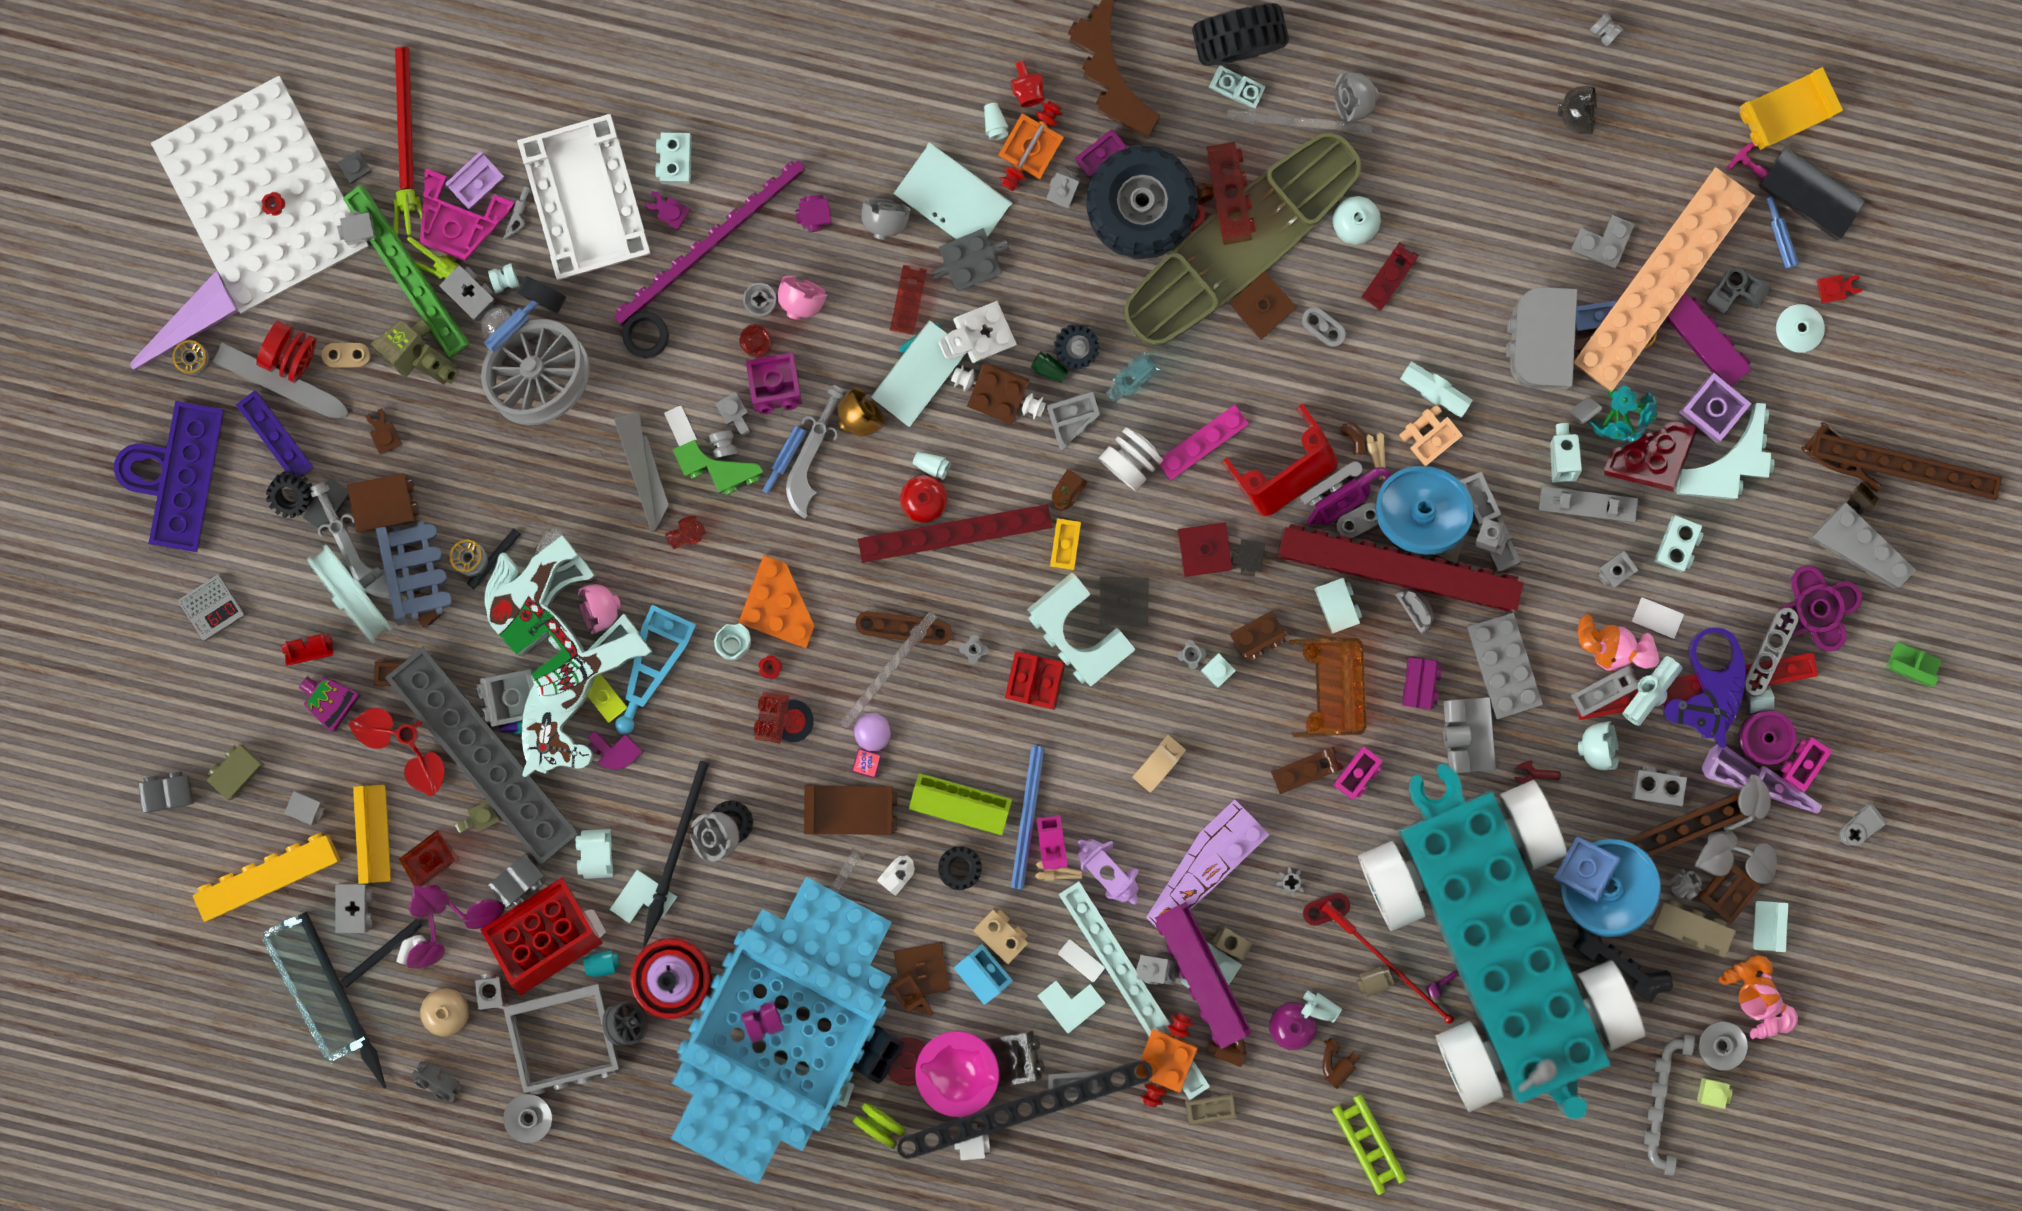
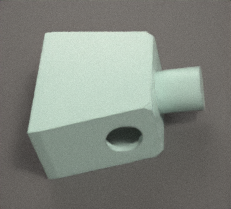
M1560 423L1556 425V436H1553L1550 443L1552 482L1577 481L1582 471L1579 438L1577 434L1571 435L1569 423Z

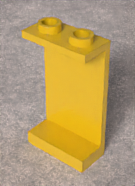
M1823 67L1740 106L1741 119L1745 124H1748L1751 130V140L1760 150L1834 117L1843 111Z

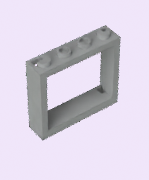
M600 983L503 1007L524 1093L530 1092L532 1095L545 1092L544 1088L554 1086L555 1090L569 1086L568 1082L577 1080L578 1084L592 1081V1076L601 1074L602 1078L616 1075L615 1070L621 1068L616 1046L607 1039L605 1034L604 1037L611 1063L535 1082L531 1081L515 1014L594 995L602 1025L606 1005Z

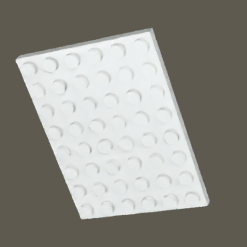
M280 76L151 142L240 314L370 247L367 241L347 245L345 240L340 239L337 227L341 225L340 218H345V214L351 211L343 200V195ZM271 192H277L281 194V198L285 199V208L277 216L266 214L262 209V198Z

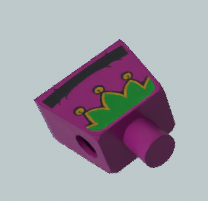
M307 676L299 686L302 691L309 695L304 702V706L330 732L337 730L361 696L359 692L328 677H323L319 683H316Z

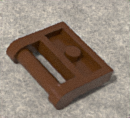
M1733 863L1726 875L1715 876L1703 892L1700 891L1696 897L1732 924L1761 888V885ZM1732 872L1736 875V878L1715 902L1711 899L1712 895Z

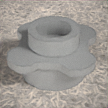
M972 635L966 644H961L959 647L960 652L968 657V662L971 664H976L978 658L988 653V647L979 641L980 638L977 635ZM972 647H975V648H976V651H975V652H973V651L971 650Z
M1188 640L1185 643V648L1178 652L1177 658L1180 661L1186 662L1190 669H1195L1198 667L1200 659L1206 656V651L1196 646L1193 640ZM1190 652L1194 653L1193 657H1190Z

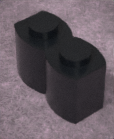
M876 1025L871 1040L869 1042L865 1041V1046L861 1048L864 1050L861 1060L858 1064L854 1062L852 1067L867 1079L880 1084L888 1075L891 1063L900 1055L904 1042L890 1031Z

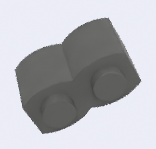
M181 771L167 774L168 778L159 780L158 776L143 778L144 783L138 784L143 813L194 804L189 776H183Z
M526 853L488 886L506 908L510 905L515 908L526 899L523 894L529 889L534 892L544 884L541 879L546 875Z

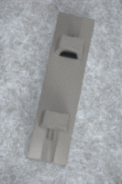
M1541 486L1538 511L1635 523L1638 498ZM1608 501H1609V502H1610V507H1609V510H1608V512H1607V504H1608Z

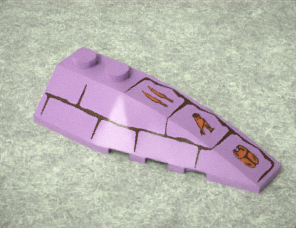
M1234 799L1198 834L1146 918L1156 927L1157 921L1155 917L1184 902L1188 904L1191 910L1260 845L1269 834Z

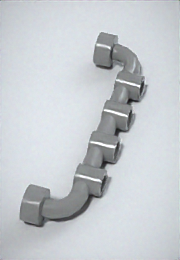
M1685 1035L1684 1040L1677 1039L1669 1042L1664 1047L1662 1058H1656L1655 1072L1659 1073L1658 1082H1653L1651 1096L1656 1097L1655 1106H1649L1647 1120L1652 1121L1651 1131H1645L1644 1144L1649 1145L1648 1157L1655 1167L1664 1170V1175L1674 1176L1677 1157L1666 1156V1160L1658 1156L1672 1054L1675 1050L1682 1049V1054L1692 1056L1695 1036Z

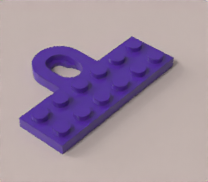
M175 401L167 448L132 444L122 449L117 455L114 463V473L120 485L133 492L157 496L148 544L198 553L225 410ZM148 458L156 459L162 467L161 476L153 482L144 481L139 475H135L132 472V464Z

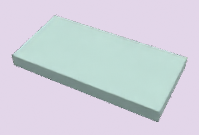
M931 321L927 322L871 396L874 401L908 427L912 425L964 356L962 355L954 359H946L944 357L939 341L947 333Z

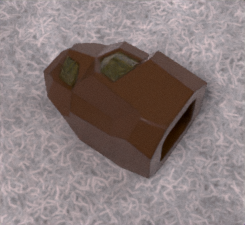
M1067 469L1052 493L1055 507L1059 510L1069 509L1088 482Z

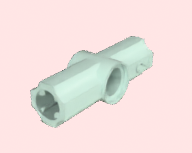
M1412 361L1400 378L1401 381L1421 392L1425 399L1438 406H1443L1460 418H1462L1473 401L1451 387L1452 384L1436 374L1432 375Z
M1669 656L1664 657L1651 675L1645 676L1639 681V692L1624 710L1623 716L1637 726L1641 725L1654 707L1660 706L1666 701V690L1681 672L1682 666Z

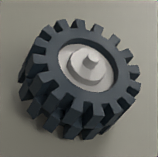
M1080 324L1067 325V328H1062V332L1056 335L1057 340L1054 341V352L1062 364L1070 368H1086L1091 362L1094 363L1095 356L1099 354L1098 348H1100V344L1097 342L1099 339L1091 329Z

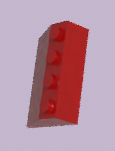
M562 877L480 929L510 985L521 996L603 943L593 924Z

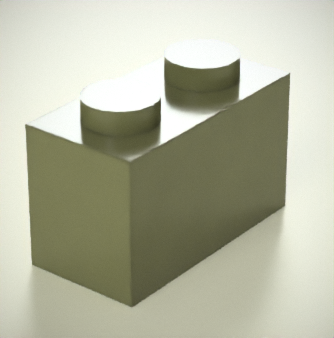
M244 745L232 746L225 754L227 759L221 765L217 763L208 773L210 777L206 781L227 800H233L265 765Z

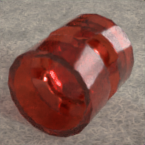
M753 324L743 329L739 338L741 348L751 358H762L772 349V337L767 329L761 325Z

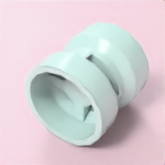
M511 263L504 265L503 269L488 271L496 294L503 292L507 287L515 288L519 286Z

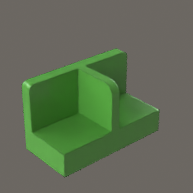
M1897 642L1885 669L1928 687H1935L1938 681V677L1935 676L1940 667L1941 660L1926 654L1925 651L1916 650Z

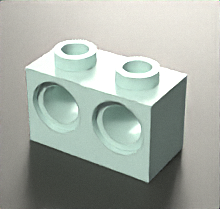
M1676 515L1672 516L1654 562L1679 572H1684L1686 568L1690 569L1695 557L1692 555L1694 546H1699L1704 534L1700 532L1702 526ZM1682 527H1687L1690 530L1691 536L1688 540H1683L1679 536V530ZM1673 549L1679 550L1682 554L1681 561L1678 563L1673 562L1670 558V553Z

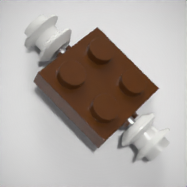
M986 361L983 363L978 378H975L974 369L967 372L964 371V365H962L961 369L956 367L951 381L955 382L954 387L958 384L963 385L964 391L970 389L971 385L974 388L967 407L1011 425L1019 407H1022L1024 416L1028 412L1032 413L1035 420L1036 415L1041 417L1046 403L1042 402L1043 397L1036 400L1033 393L1029 394L1026 399L1023 397L1030 379Z

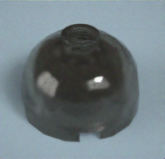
M1575 87L1565 95L1563 102H1559L1558 116L1563 117V122L1568 130L1578 134H1593L1596 123L1594 108H1597L1595 87Z

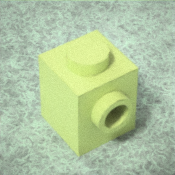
M1702 1078L1697 1102L1725 1109L1726 1104H1730L1732 1098V1090L1729 1089L1730 1085L1725 1082Z

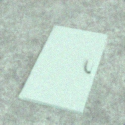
M930 142L893 193L955 239L984 228L988 237L1006 210L1012 205L1011 201Z

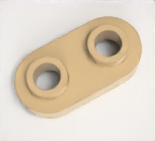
M330 343L322 351V360L327 366L332 368H362L370 362L371 351L362 343ZM358 350L361 351V358L355 359L354 353ZM332 351H337L338 356L336 359L330 358Z

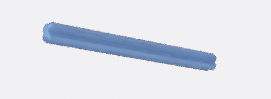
M1041 746L1031 747L1011 882L1013 889L1021 890L1025 884L1044 748Z

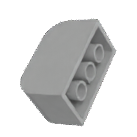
M1534 288L1524 294L1515 304L1512 316L1508 318L1507 333H1511V340L1506 345V357H1510L1511 374L1520 385L1533 389L1568 390L1572 387L1577 289Z

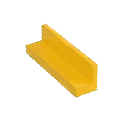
M355 786L353 791L359 884L391 881L386 786Z

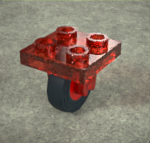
M763 691L758 701L759 717L754 724L755 739L781 744V740L794 743L805 739L811 733L814 725L811 709L804 702L789 699L788 695Z

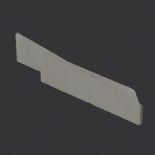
M635 413L614 418L651 532H656L660 521L669 507V503L647 436L643 437L640 415Z

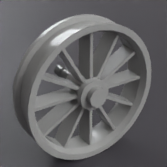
M553 320L526 321L495 352L488 351L482 367V387L488 400L506 419L521 425H539L560 417L579 400L589 379L590 363L584 346L566 326ZM549 335L559 336L546 351ZM540 336L535 356H533L528 340ZM569 341L573 349L557 356ZM522 343L527 354V358L524 360L511 353ZM509 356L518 362L520 367H501L506 357ZM576 359L574 369L557 368ZM497 376H514L496 385ZM550 377H571L564 389L550 380ZM538 387L543 405L532 408L536 388ZM514 389L504 402L501 403L498 396ZM555 389L558 390L560 393L548 402L545 391L547 394H553ZM525 393L522 409H513V406Z

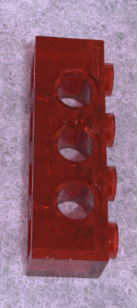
M1235 141L1207 146L1223 243L1228 245L1253 240L1251 233L1256 232L1254 218H1249L1247 209H1252L1250 195H1245L1243 186H1248L1246 172H1241L1239 163L1244 162L1241 148L1236 149ZM1230 165L1234 167V171L1231 174H1224L1221 172L1222 168ZM1228 189H1237L1238 194L1235 197L1230 198L1225 195ZM1235 211L1243 214L1241 219L1237 221L1229 218L1231 213Z

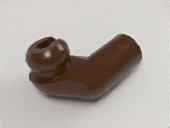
M1344 423L1341 426V433L1343 436H1349L1353 440V455H1365V433L1356 423Z

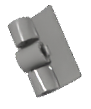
M1490 698L1443 701L1445 716L1443 740L1448 752L1449 767L1456 773L1495 770Z

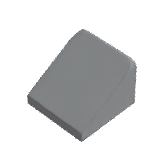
M1587 397L1572 408L1570 412L1577 422L1583 425L1598 414L1602 407L1593 399Z

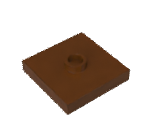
M1263 272L1229 303L1231 308L1260 340L1297 308L1266 272Z

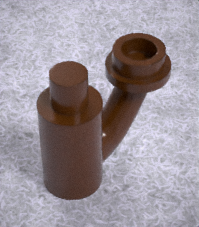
M1332 1038L1324 1041L1326 1048L1322 1064L1325 1079L1338 1089L1356 1069L1354 1065L1360 1057L1352 1052L1347 1059L1343 1057L1333 1068V1052L1338 1054V1050L1341 1047Z
M1243 1039L1235 1042V1047L1228 1045L1221 1049L1219 1044L1217 1045L1211 1041L1208 1042L1206 1050L1214 1053L1215 1058L1238 1067H1242L1247 1054Z

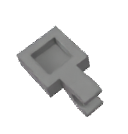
M737 392L715 403L727 426L734 422L742 437L750 433L748 426L742 418L748 412Z

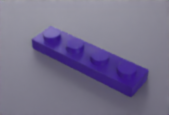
M256 390L236 404L287 473L294 471L293 475L295 476L299 472L301 473L300 478H302L314 469L313 465Z

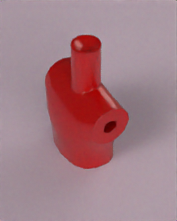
M1025 61L1017 62L1016 68L1019 77L1010 81L1013 94L1019 100L1022 108L1042 103L1045 97L1041 74H1029Z

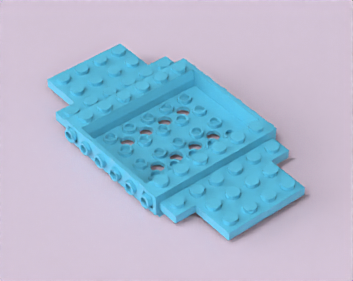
M807 877L802 882L784 919L761 909L752 928H746L744 932L739 931L733 943L737 946L733 954L728 953L722 965L725 969L722 975H716L711 985L714 988L711 996H706L700 1006V1009L703 1010L700 1018H694L688 1030L692 1032L688 1041L683 1040L677 1051L680 1054L678 1060L682 1061V1064L671 1084L693 1096L671 1140L756 1184H759L780 1140L803 1151L812 1131H820L821 1128L825 1129L829 1123L831 1116L828 1113L832 1106L836 1107L842 1097V1094L839 1092L843 1084L847 1085L853 1075V1072L850 1070L854 1062L858 1064L864 1053V1050L861 1048L864 1042L871 1040L875 1032L873 1025L876 1019L880 1020L885 1013L886 1007L883 1005L886 1000L881 998L891 976L870 966L892 922ZM757 984H762L766 987L767 993L764 998L759 999L754 996L753 988ZM783 995L788 999V1006L784 1010H777L782 1020L784 1031L774 1035L767 1033L765 1038L762 1039L766 1044V1049L762 1053H756L752 1049V1042L744 1026L741 1013L751 1009L759 1011L761 1005L771 1001L774 1002L777 996ZM799 1007H806L809 1010L810 1016L806 1021H800L796 1017V1011ZM821 1018L830 1020L831 1028L829 1031L821 1032L818 1029L817 1023ZM734 1028H741L744 1031L742 1041L734 1042L731 1039L730 1033ZM778 1050H783L787 1054V1061L782 1065L774 1061V1054ZM800 1061L806 1062L809 1066V1071L804 1076L798 1075L795 1071V1066Z

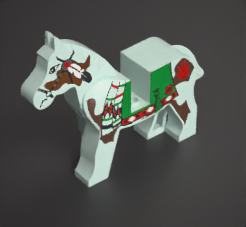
M560 536L534 556L518 578V568L507 553H501L485 591V607L488 621L516 655L523 656L549 635L551 636L548 640L554 648L559 651L562 649L561 652L531 674L534 685L529 692L525 704L522 723V745L527 761L523 777L529 776L536 770L547 774L549 770H553L558 766L578 769L589 766L593 760L592 750L585 745H575L573 739L562 731V727L584 704L596 676L619 668L633 658L647 657L653 653L625 614L585 652L571 628L559 615L550 609L552 602L562 590L575 583L591 581L596 577L564 536ZM566 561H570V562H568L567 564H565V565L559 567L562 563H564V562H566Z

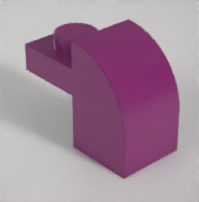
M594 731L588 737L591 741L589 746L598 755L601 752L604 754L598 763L609 769L628 767L644 753L628 735H624L613 747L597 731Z

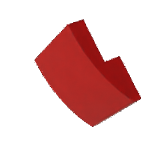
M1015 651L1005 699L1055 710L1065 663Z

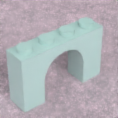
M1071 573L1027 609L1031 614L1028 619L1036 629L1040 626L1046 632L1043 637L1051 647L1056 645L1060 649L1061 653L1058 656L1067 666L1070 663L1076 669L1073 674L1080 683L1086 682L1091 687L1136 649L1118 628L1114 629L1099 643L1090 648H1075L1067 643L1063 634L1064 620L1073 608L1090 595L1080 580Z

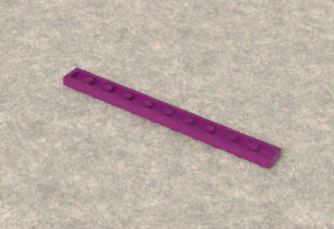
M799 160L795 163L793 161L789 162L782 168L783 174L777 179L775 177L770 178L763 185L765 189L758 195L756 192L751 194L744 201L746 205L740 210L735 208L726 216L728 220L723 225L716 224L708 231L710 236L703 242L699 239L689 248L691 250L690 253L685 257L682 255L677 257L671 263L673 267L666 273L664 271L658 273L652 279L654 283L650 287L646 288L644 286L634 294L635 299L630 304L625 302L616 310L617 315L614 318L619 324L623 326L629 317L645 308L805 172L806 169Z

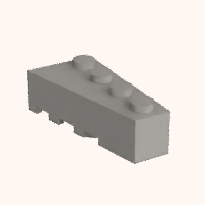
M1847 503L1840 504L1808 537V540L1824 547L1829 552L1843 558L1848 563L1862 569L1893 589L1900 588L1916 571Z

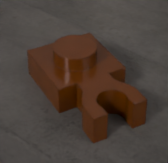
M383 408L378 410L380 414L378 421H373L371 414L365 416L367 421L375 428V430L370 432V435L380 455L403 445L392 422L386 424V414Z

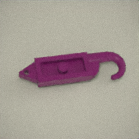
M1377 467L1357 480L1353 479L1315 504L1316 508L1307 519V524L1310 526L1332 523L1367 500L1370 494L1371 487L1369 483L1379 476H1384L1386 481L1391 476V472L1384 467Z

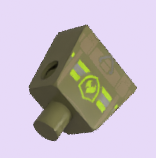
M422 319L412 328L403 321H399L370 345L389 365L406 378L416 367L412 363L421 355L423 346L426 344L422 338L431 328Z

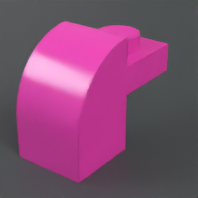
M1061 816L1036 819L1043 870H1056L1068 867Z

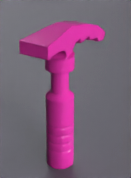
M1751 142L1735 155L1727 168L1730 170L1738 161H1741L1742 165H1747L1753 170V173L1763 179L1768 171L1762 166L1754 164L1750 161L1751 158L1746 156V152H1750L1752 147H1755L1753 142Z

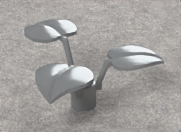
M1751 774L1750 779L1743 786L1739 795L1740 810L1749 817L1731 826H1725L1724 830L1710 832L1708 843L1696 863L1698 868L1704 869L1716 876L1726 875L1734 861L1731 850H1736L1751 856L1746 862V870L1751 879L1762 884L1772 882L1777 865L1774 849L1766 843L1756 845L1754 851L1736 846L1737 836L1732 832L1733 829L1752 822L1754 817L1764 818L1770 809L1771 798L1769 790L1757 775Z

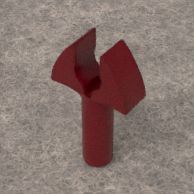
M1532 760L1520 763L1515 767V769H1526L1527 772L1531 773L1525 778L1514 777L1521 784L1534 779L1560 780L1561 778L1560 771L1535 769L1532 766Z

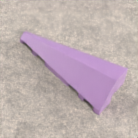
M1717 744L1712 747L1703 763V772L1705 777L1742 789L1750 779L1751 774H1754L1766 784L1771 799L1814 813H1819L1822 805L1767 767L1763 766L1758 769L1726 746L1725 748H1720Z

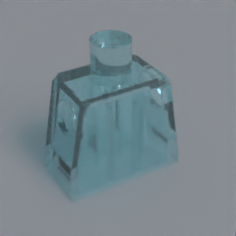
M1145 352L1140 353L1112 379L1116 384L1106 393L1115 403L1124 395L1131 397L1161 370ZM1128 376H1131L1134 380L1130 386L1126 383Z

